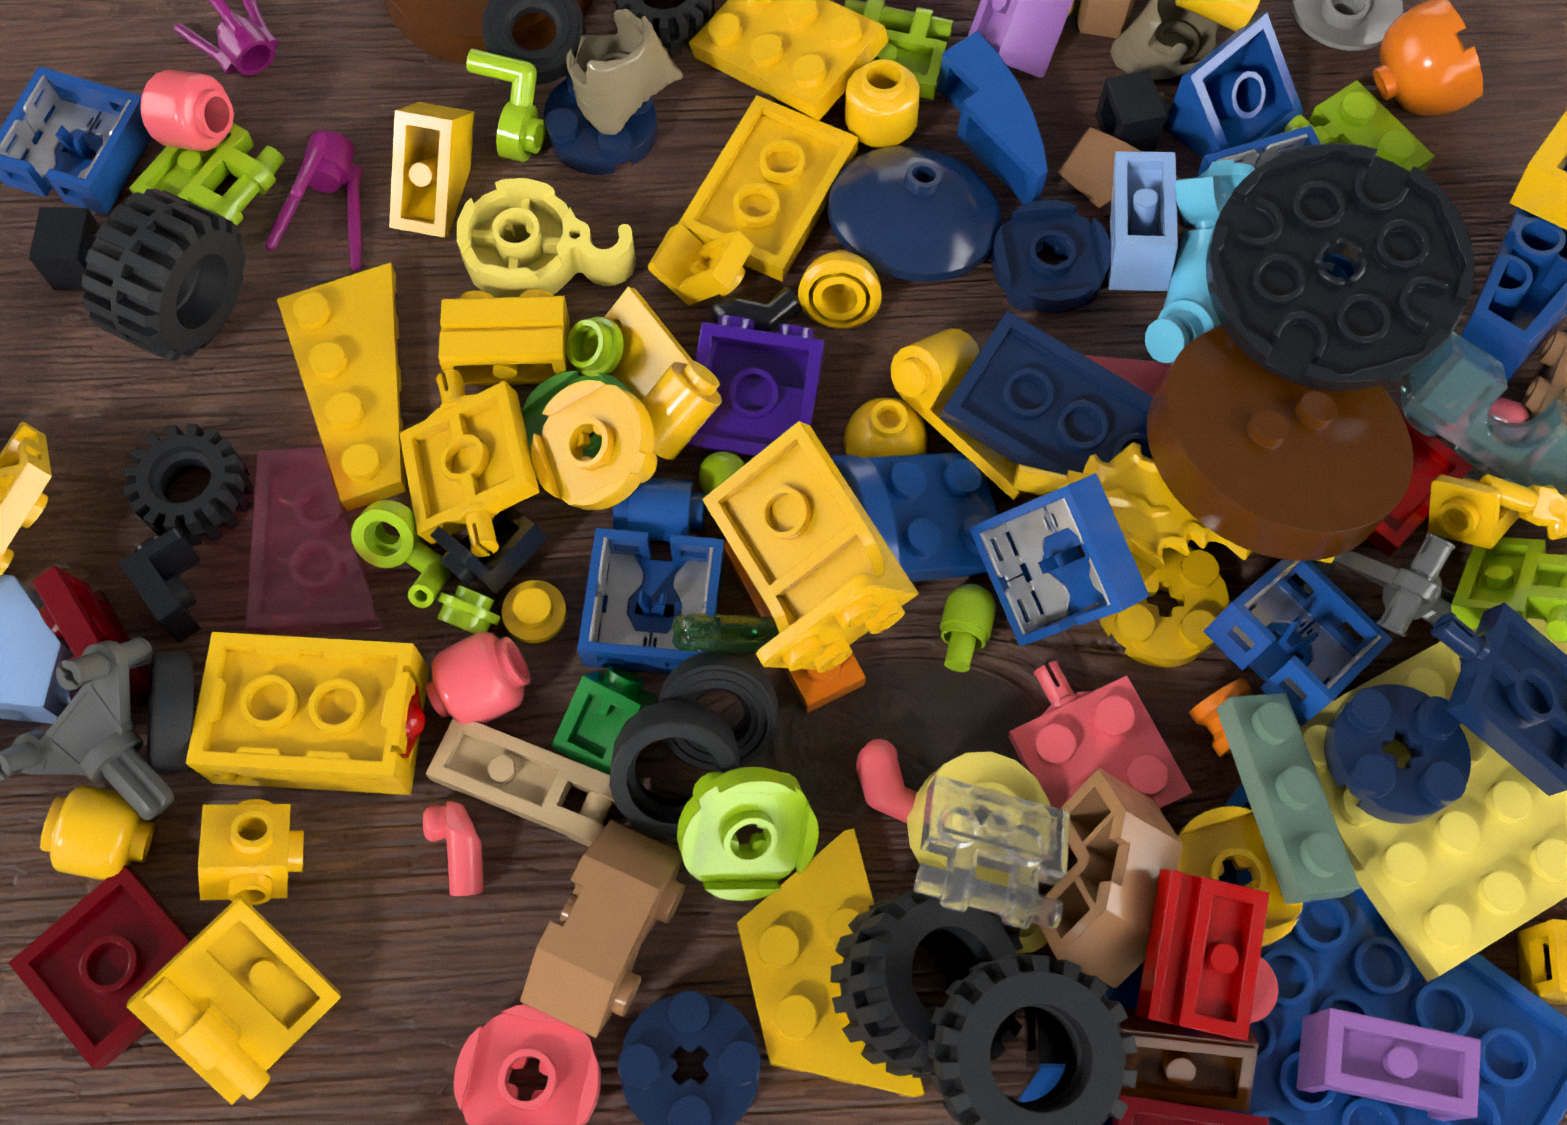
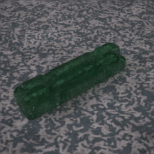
M690 613L688 615H678L671 625L674 631L672 643L679 651L698 652V650H704L705 652L725 651L736 653L752 651L757 653L761 647L779 634L774 618L766 616L758 618L757 616L720 614L709 616L708 614Z

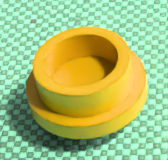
M530 580L518 584L509 591L503 601L501 614L506 629L514 638L525 643L534 644L545 642L557 635L566 621L567 607L561 592L555 586L541 580Z

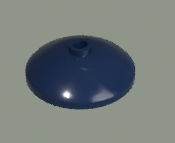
M889 146L869 151L856 157L843 167L834 180L828 200L830 225L842 246L848 252L857 254L868 261L875 271L908 281H943L972 271L991 254L995 235L1001 226L1000 208L988 184L972 168L959 159L942 151L922 146Z

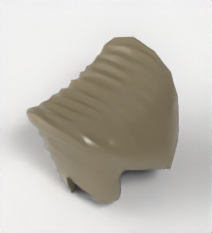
M1149 0L1133 23L1112 43L1110 54L1116 67L1127 74L1149 70L1153 81L1172 79L1186 74L1217 48L1216 35L1220 24L1177 6L1176 0Z
M619 9L614 12V20L618 29L616 34L581 35L576 59L571 48L566 54V64L572 78L577 104L584 117L603 135H616L623 129L629 118L642 107V102L649 101L651 95H656L658 91L663 90L667 85L683 77L680 69L669 57L666 48L662 46L661 40L657 37L648 19L645 16L639 19L628 9Z

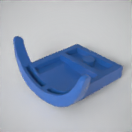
M962 453L865 458L851 454L830 456L910 581L988 575L969 527L997 516V512L985 474Z

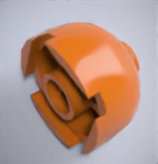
M1428 0L1412 7L1397 17L1385 31L1379 49L1381 66L1373 70L1376 86L1383 99L1387 101L1394 97L1405 111L1417 116H1442L1469 106L1470 103L1482 97L1483 75L1474 46L1467 50L1464 49L1457 33L1466 29V26L1448 0Z

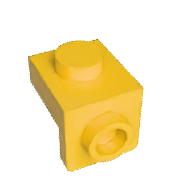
M682 224L672 226L649 262L648 269L690 306L718 294L726 296L731 293L745 275V269L742 266L754 245L738 230L703 244Z
M1439 475L1431 483L1428 533L1491 550L1519 518V512L1500 506L1501 491L1496 487L1480 484L1478 480L1465 477L1459 479L1447 475Z

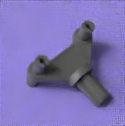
M1427 533L1414 560L1402 564L1398 568L1351 550L1335 556L1331 564L1311 560L1328 578L1333 572L1335 564H1338L1384 587L1383 603L1386 609L1380 620L1377 621V624L1402 637H1405V632L1412 620L1421 618L1434 625L1441 616L1451 612V604L1455 593L1442 586L1439 572L1455 546L1435 535ZM1299 577L1296 583L1307 594L1311 595L1314 590Z
M140 637L121 644L112 640L101 641L88 646L82 656L61 661L60 664L62 666L59 665L56 668V678L59 684L67 690H74L80 686L82 688L47 732L38 729L21 734L14 740L11 747L0 750V781L20 772L30 775L80 774L86 775L92 782L102 781L106 778L142 819L151 820L165 811L175 800L173 791L138 753L143 746L144 740L134 731L130 713L129 669L147 665V660L150 661L152 659V648L148 641Z

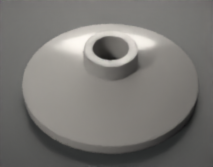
M1291 0L1292 12L1296 21L1310 37L1326 46L1347 51L1366 50L1380 45L1385 31L1397 17L1403 14L1402 0Z

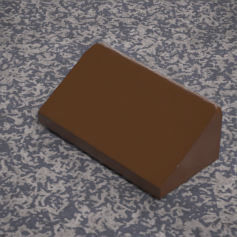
M1123 1007L1128 1018L1120 1022L1123 1033L1135 1035L1138 1052L1126 1054V1068L1137 1070L1138 1072L1135 1088L1123 1085L1120 1095L1197 1107L1249 1112L1259 1046L1250 1027L1248 1041L1138 1017L1136 1016V1008Z

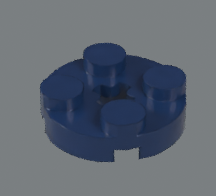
M569 73L566 75V80L558 84L549 95L543 113L548 141L554 147L556 156L569 168L585 174L606 175L615 173L614 166L624 164L631 160L633 166L649 153L657 136V115L652 95L649 101L642 102V107L629 118L620 132L616 135L601 134L596 128L592 127V124L584 117L580 110Z
M1059 200L1030 202L1012 212L1011 219L1002 228L1000 226L995 235L991 253V266L994 277L999 286L1006 292L1008 303L1020 311L1035 310L1046 313L1067 312L1092 303L1098 295L1111 264V243L1104 227L1094 217L1090 223L1085 217L1076 214L1077 206ZM1047 247L1052 248L1054 255L1064 256L1066 260L1059 261L1057 265H1051L1043 262L1039 257H1041L1043 248Z
M1397 684L1376 685L1358 691L1345 703L1343 708L1329 723L1324 739L1326 764L1331 777L1340 788L1345 784L1351 794L1361 800L1356 806L1368 815L1397 824L1422 822L1462 797L1466 791V784L1471 770L1470 748L1466 736L1460 728V721L1446 710L1449 703L1447 699L1439 696L1430 697L1417 689ZM1392 740L1402 743L1411 755V759L1406 762L1405 768L1398 767L1395 756L1384 753L1382 745L1389 744Z
M687 990L656 1001L636 1018L624 1038L622 1053L619 1056L617 1067L624 1097L633 1113L645 1125H736L749 1110L756 1097L761 1070V1058L755 1033L740 1011L719 997ZM698 1047L703 1048L709 1054L703 1063L706 1072L709 1074L707 1079L700 1085L691 1078L682 1085L677 1084L672 1077L678 1068L676 1061L673 1059L675 1053L681 1048L689 1053L694 1052Z

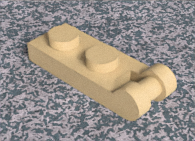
M452 719L426 772L431 781L562 833L586 846H590L605 828L603 823L611 805L616 806L609 786L610 775L478 722L461 724ZM571 787L588 794L579 814L562 807Z

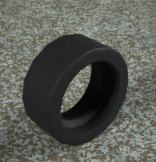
M667 700L645 706L625 722L614 741L609 786L617 808L634 826L655 836L677 838V828L681 813L686 803L693 796L682 799L667 798L647 790L638 781L635 773L636 758L640 751L651 742L669 737L690 739L709 750L716 765L715 772L722 773L740 768V752L733 731L716 712L696 702Z

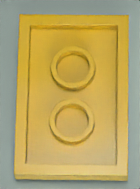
M727 0L693 37L689 44L696 59L820 121L846 91L848 79L853 72L863 65L870 63L889 41L884 25L830 0Z
M756 95L678 224L686 227L703 244L738 230L754 245L743 265L783 282L825 209L834 180L843 167L852 161L856 155L859 137Z

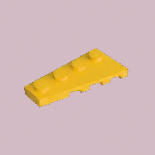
M391 262L277 299L341 503L347 512L407 491L406 469L399 435L400 432L404 431L400 413L402 385L397 349V339H399V322L395 307L397 280Z

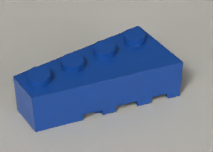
M1566 164V166H1565L1564 169H1563V170L1566 171V172H1567V164ZM1516 207L1452 353L1454 357L1504 387L1510 382L1567 315L1566 229Z

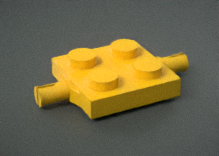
M449 369L444 371L446 377L442 373H439L436 377L442 401L440 408L436 409L426 420L399 433L417 534L429 543L434 544L436 541L430 534L438 526L450 535L467 528L471 553L476 557L490 556L489 550L495 553L499 549L492 522L494 516L500 511L540 493V489L532 464L531 450L517 392L508 383L502 381L478 394L466 395L462 373L458 370Z

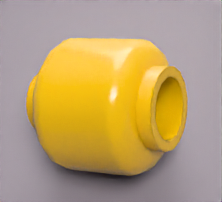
M887 59L872 61L855 70L848 79L845 98V122L850 134L859 137V142L878 148L896 146L910 138L917 127L920 86L916 76L905 66Z
M80 785L75 787L66 798L56 797L42 830L40 849L50 852L51 863L55 870L104 881L106 878L118 874L124 865L129 866L131 861L145 862L152 843L155 823L143 821L141 816L118 791L91 785Z

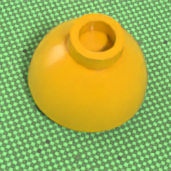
M847 250L830 252L814 260L804 272L798 289L799 301L805 313L820 325L834 329H851L865 324L877 313L882 298L880 280L874 268L864 258Z
M881 397L864 403L851 415L844 431L843 445L846 454L857 455L862 458L924 455L927 453L928 433L920 414L907 402L897 398Z

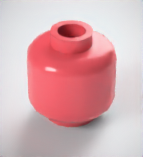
M165 70L156 73L146 83L141 95L140 111L143 124L150 136L163 146L208 151L217 147L232 127L234 117L232 103L222 84L210 75Z
M481 631L436 654L431 664L433 681L427 684L426 690L433 708L442 718L451 716L456 722L461 724L478 722L484 725L521 705L525 695L524 686L530 683V673L522 653L510 638L504 637L499 639L493 633Z

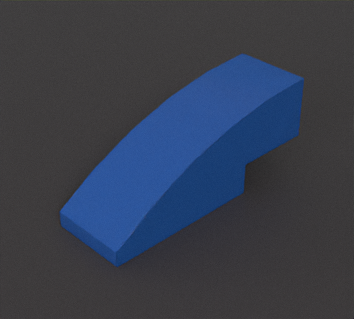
M976 31L943 53L937 90L960 112L956 137L1023 204L1039 201L1042 196L1048 169L1043 141L1033 111L1018 81L1003 59L984 37Z

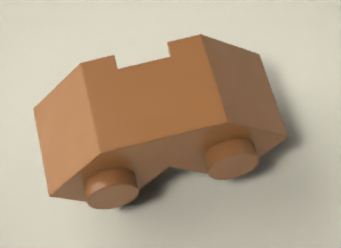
M1098 768L1053 816L1078 862L1032 909V912L1056 959L1075 963L1081 966V972L1090 976H1097L1103 983L1116 989L1145 960L1160 869L1178 870L1182 842L1154 800Z
M610 820L583 854L571 878V882L576 884L573 894L565 904L559 922L556 924L549 921L536 947L520 1002L597 1038L612 1013L623 1017L629 1009L641 982V976L632 973L641 944L657 920L666 924L669 923L683 895L685 885L675 881L683 860L681 853Z

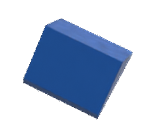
M1267 12L1258 13L1244 28L1236 31L1181 78L1169 111L1168 123L1164 128L1202 159L1205 155L1278 135L1284 131L1287 124L1293 118L1304 114Z

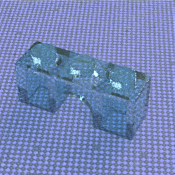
M1452 331L1450 337L1436 353L1419 366L1401 386L1402 411H1404V417L1407 422L1426 436L1434 437L1438 433L1456 445L1457 453L1467 463L1479 470L1484 471L1490 467L1506 477L1507 481L1525 487L1552 484L1561 495L1567 494V405L1555 398L1538 416L1529 421L1505 423L1495 419L1488 411L1492 404L1508 388L1504 365Z

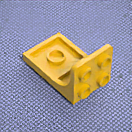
M798 421L702 499L766 603L777 625L779 634L756 653L763 667L788 668L789 671L809 669L817 670L819 673L833 669L852 654L853 651L849 645L868 631L870 634H877L894 625L905 614L902 606L919 594L808 424Z

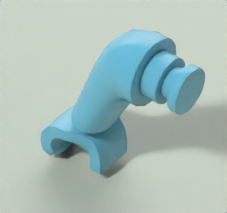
M1234 159L1212 162L1210 167L1198 177L1174 181L1178 210L1183 219L1184 228L1195 227V230L1182 233L1163 310L1158 319L1148 326L1145 333L1147 351L1158 362H1174L1182 349L1193 339L1214 328L1222 327L1208 292L1206 279L1207 249L1212 230L1221 210L1231 197L1234 189L1255 170L1249 164H1236Z

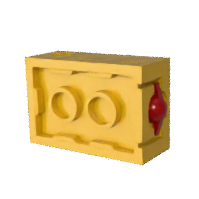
M212 632L186 764L213 784L411 795L419 738L426 722L423 711L430 668L414 643Z

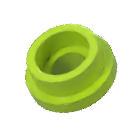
M592 317L575 324L568 334L566 341L567 357L576 369L585 376L599 378L598 372L609 375L617 367L622 357L624 347L622 332L615 322L607 318Z
M458 585L454 596L441 592L437 600L443 603L437 619L474 634L481 631L488 632L490 625L494 624L497 626L501 618L489 612L494 602L493 599Z

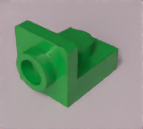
M609 666L607 671L600 669L583 675L551 748L590 768L610 775L614 741L629 718L645 706L654 704L657 696L642 689L645 683L643 679L619 667Z

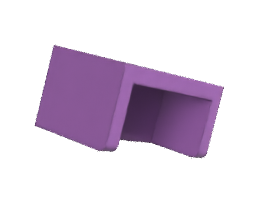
M1328 1008L1302 1018L1297 1089L1311 1093L1333 1090L1426 1110L1429 1118L1441 1121L1477 1118L1481 1040Z

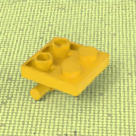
M240 895L128 1000L127 1008L232 1105L243 1094L250 1100L263 1090L271 1079V1075L266 1071L341 998V994L316 967Z

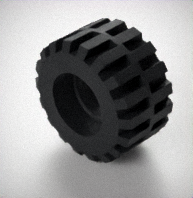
M154 188L147 189L144 194L140 192L132 194L128 197L124 206L118 204L110 213L109 220L105 224L102 223L96 233L97 238L92 248H89L85 260L88 262L87 268L82 275V287L86 288L82 299L84 308L90 311V320L93 324L101 327V330L161 358L177 361L180 357L186 359L193 356L198 348L203 349L207 346L213 336L222 329L236 304L238 293L242 287L246 254L243 253L244 240L242 234L237 233L238 227L225 217L165 190L161 191Z
M933 884L873 904L869 906V911L858 914L849 923L848 926L853 933L840 937L835 952L844 958L843 963L831 966L830 982L839 983L841 987V996L832 998L835 1013L846 1012L850 1021L842 1029L850 1043L863 1040L865 1047L861 1055L871 1064L886 1062V1072L897 1076L912 1075L913 1078L930 1077L929 1073L935 1072L934 1061L927 1056L928 1039L934 1040L937 1024L931 1023L933 1015L920 1002L912 981V961L918 945L925 947L938 960L945 975L947 989L955 980L963 981L969 976L968 969L981 962L998 960L997 957L1017 955L1016 951L1023 949L1018 935L1008 936L1003 927L1008 922L1004 914L999 909L988 912L985 910L987 898L975 891L962 895L961 886L944 884L935 888ZM1022 1007L1014 1011L999 1025L992 1040L990 1061L996 1060L1006 1051L1003 1041L1016 1039L1022 1025L1017 1021L1015 1015L1027 1012L1028 1007Z
M1007 955L997 957L998 960L992 962H981L968 969L969 976L963 981L955 980L945 991L950 997L943 1008L936 1007L931 1023L937 1024L934 1040L928 1039L927 1056L934 1061L935 1072L929 1073L934 1089L942 1094L946 1102L943 1106L952 1119L961 1125H1103L1108 1117L1121 1121L1129 1105L1118 1099L1123 1085L1135 1088L1138 1072L1137 1070L1126 1068V1054L1138 1052L1135 1035L1123 1033L1120 1022L1128 1018L1120 1002L1109 1001L1104 993L1109 987L1097 976L1084 975L1080 972L1081 966L1068 960L1052 959L1049 956ZM1022 1007H1038L1046 1010L1059 1024L1066 1042L1067 1060L1062 1076L1053 1089L1038 1099L1021 1102L1008 1097L998 1087L991 1069L990 1049L996 1030L1008 1015Z

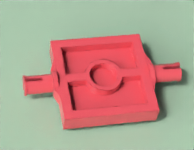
M1058 660L1049 662L1047 669L1043 665L1034 671L1033 674L1037 677L1051 706L1040 717L1009 731L1008 738L1024 768L1037 778L1049 799L1052 821L1070 855L1073 854V851L1053 816L1098 768L1154 800L1160 811L1189 798L1193 793L1127 675L1095 691L1074 694L1059 666Z

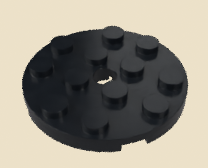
M1327 143L1301 147L1280 154L1253 170L1240 182L1221 210L1212 230L1206 256V279L1211 302L1219 321L1231 339L1248 357L1264 369L1293 383L1322 390L1351 391L1377 387L1395 381L1411 373L1436 353L1452 334L1464 306L1470 299L1474 278V258L1466 226L1457 208L1439 185L1415 166L1409 172L1391 161L1375 156L1378 149L1354 144ZM1335 253L1343 255L1353 265L1354 275L1345 282L1344 278H1336L1325 269L1320 270L1323 256Z

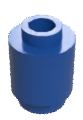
M650 478L648 481L640 483L628 498L613 506V528L616 530L648 532L649 538L652 541L670 542L671 535L692 536L693 530L704 531L706 505L702 499L706 497V494L695 493L694 480Z

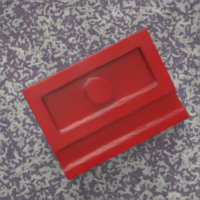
M1160 869L1136 1016L1248 1041L1270 892L1206 877L1189 875L1176 870Z

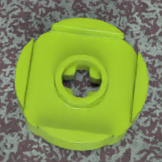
M744 767L730 770L726 773L711 772L702 776L694 785L693 797L686 803L677 828L679 850L690 875L692 876L693 874L694 877L702 881L705 890L714 896L733 901L760 899L780 890L779 880L788 876L794 868H796L799 875L809 865L815 853L819 835L817 818L797 779L789 773L764 767ZM749 824H757V827L764 828L763 833L752 834L749 844H739L736 834H734L738 829Z

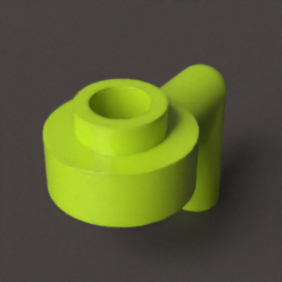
M471 49L466 63L468 72L512 82L510 100L504 106L498 123L496 147L500 157L526 162L531 153L537 154L540 151L545 136V122L543 119L538 118V110L533 105L537 70L532 63Z
M381 500L369 505L355 520L351 531V538L357 553L366 562L377 567L393 568L406 562L421 572V575L409 589L408 598L418 608L429 607L452 573L439 562V559L442 557L440 554L420 542L421 536L417 534L414 513L399 502ZM382 522H387L394 526L400 536L388 534L383 528Z

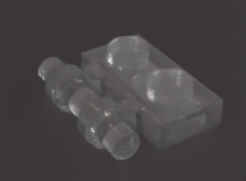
M935 775L927 788L920 850L948 857L947 868L945 870L921 864L916 874L914 891L939 898L940 906L964 912L969 906L1002 915V922L1004 924L1022 929H1027L1031 923L1056 929L1062 917V901L1038 895L1039 882L1057 886L1067 874L1070 812ZM976 865L1009 873L1008 886L975 878Z

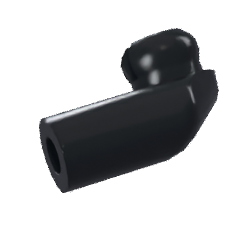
M784 287L764 303L738 296H722L714 302L711 308V317L715 324H718L720 315L747 318L755 322L754 330L774 333L780 324H785L803 309L799 297L790 288Z

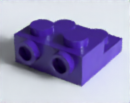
M720 315L718 324L702 322L696 362L705 366L718 379L720 386L717 388V391L721 396L722 402L686 446L727 451L755 457L798 421L812 427L825 353L824 340L813 339L815 332L813 329L797 325L780 324L778 326V333L754 330L755 322L753 320L737 316Z

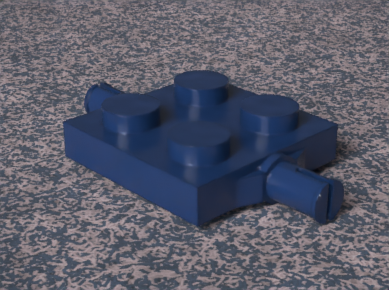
M1505 602L1483 612L1476 633L1458 619L1453 612L1441 616L1434 623L1431 635L1437 637L1460 657L1459 660L1461 662V671L1446 710L1545 794L1551 796L1567 791V655Z

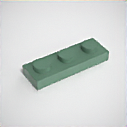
M1287 693L1229 697L1216 710L1285 904L1340 898L1360 888Z

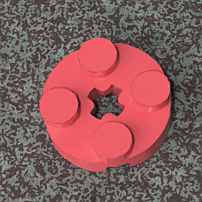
M523 1004L502 1011L503 1014L493 1017L468 1037L459 1054L454 1073V1094L459 1109L463 1111L468 1125H585L589 1121L600 1094L601 1066L593 1041L586 1033L529 1005ZM528 1059H539V1072L548 1076L546 1088L544 1090H535L530 1101L518 1100L520 1095L519 1087L509 1083L512 1070H524Z

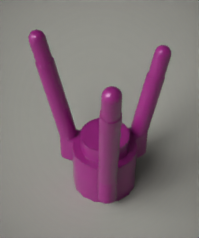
M209 0L223 19L217 28L218 46L220 48L182 23L174 25V30L177 34L216 60L228 75L235 73L237 70L243 75H255L262 72L272 63L276 47L279 44L278 40L268 29L256 0H242L250 18L235 15L224 0Z
M326 130L314 132L310 136L296 181L265 242L267 250L273 251L276 249L308 185L323 193L336 192L340 186L346 185L350 268L355 272L362 269L360 183L364 169L352 163L355 148L346 137Z

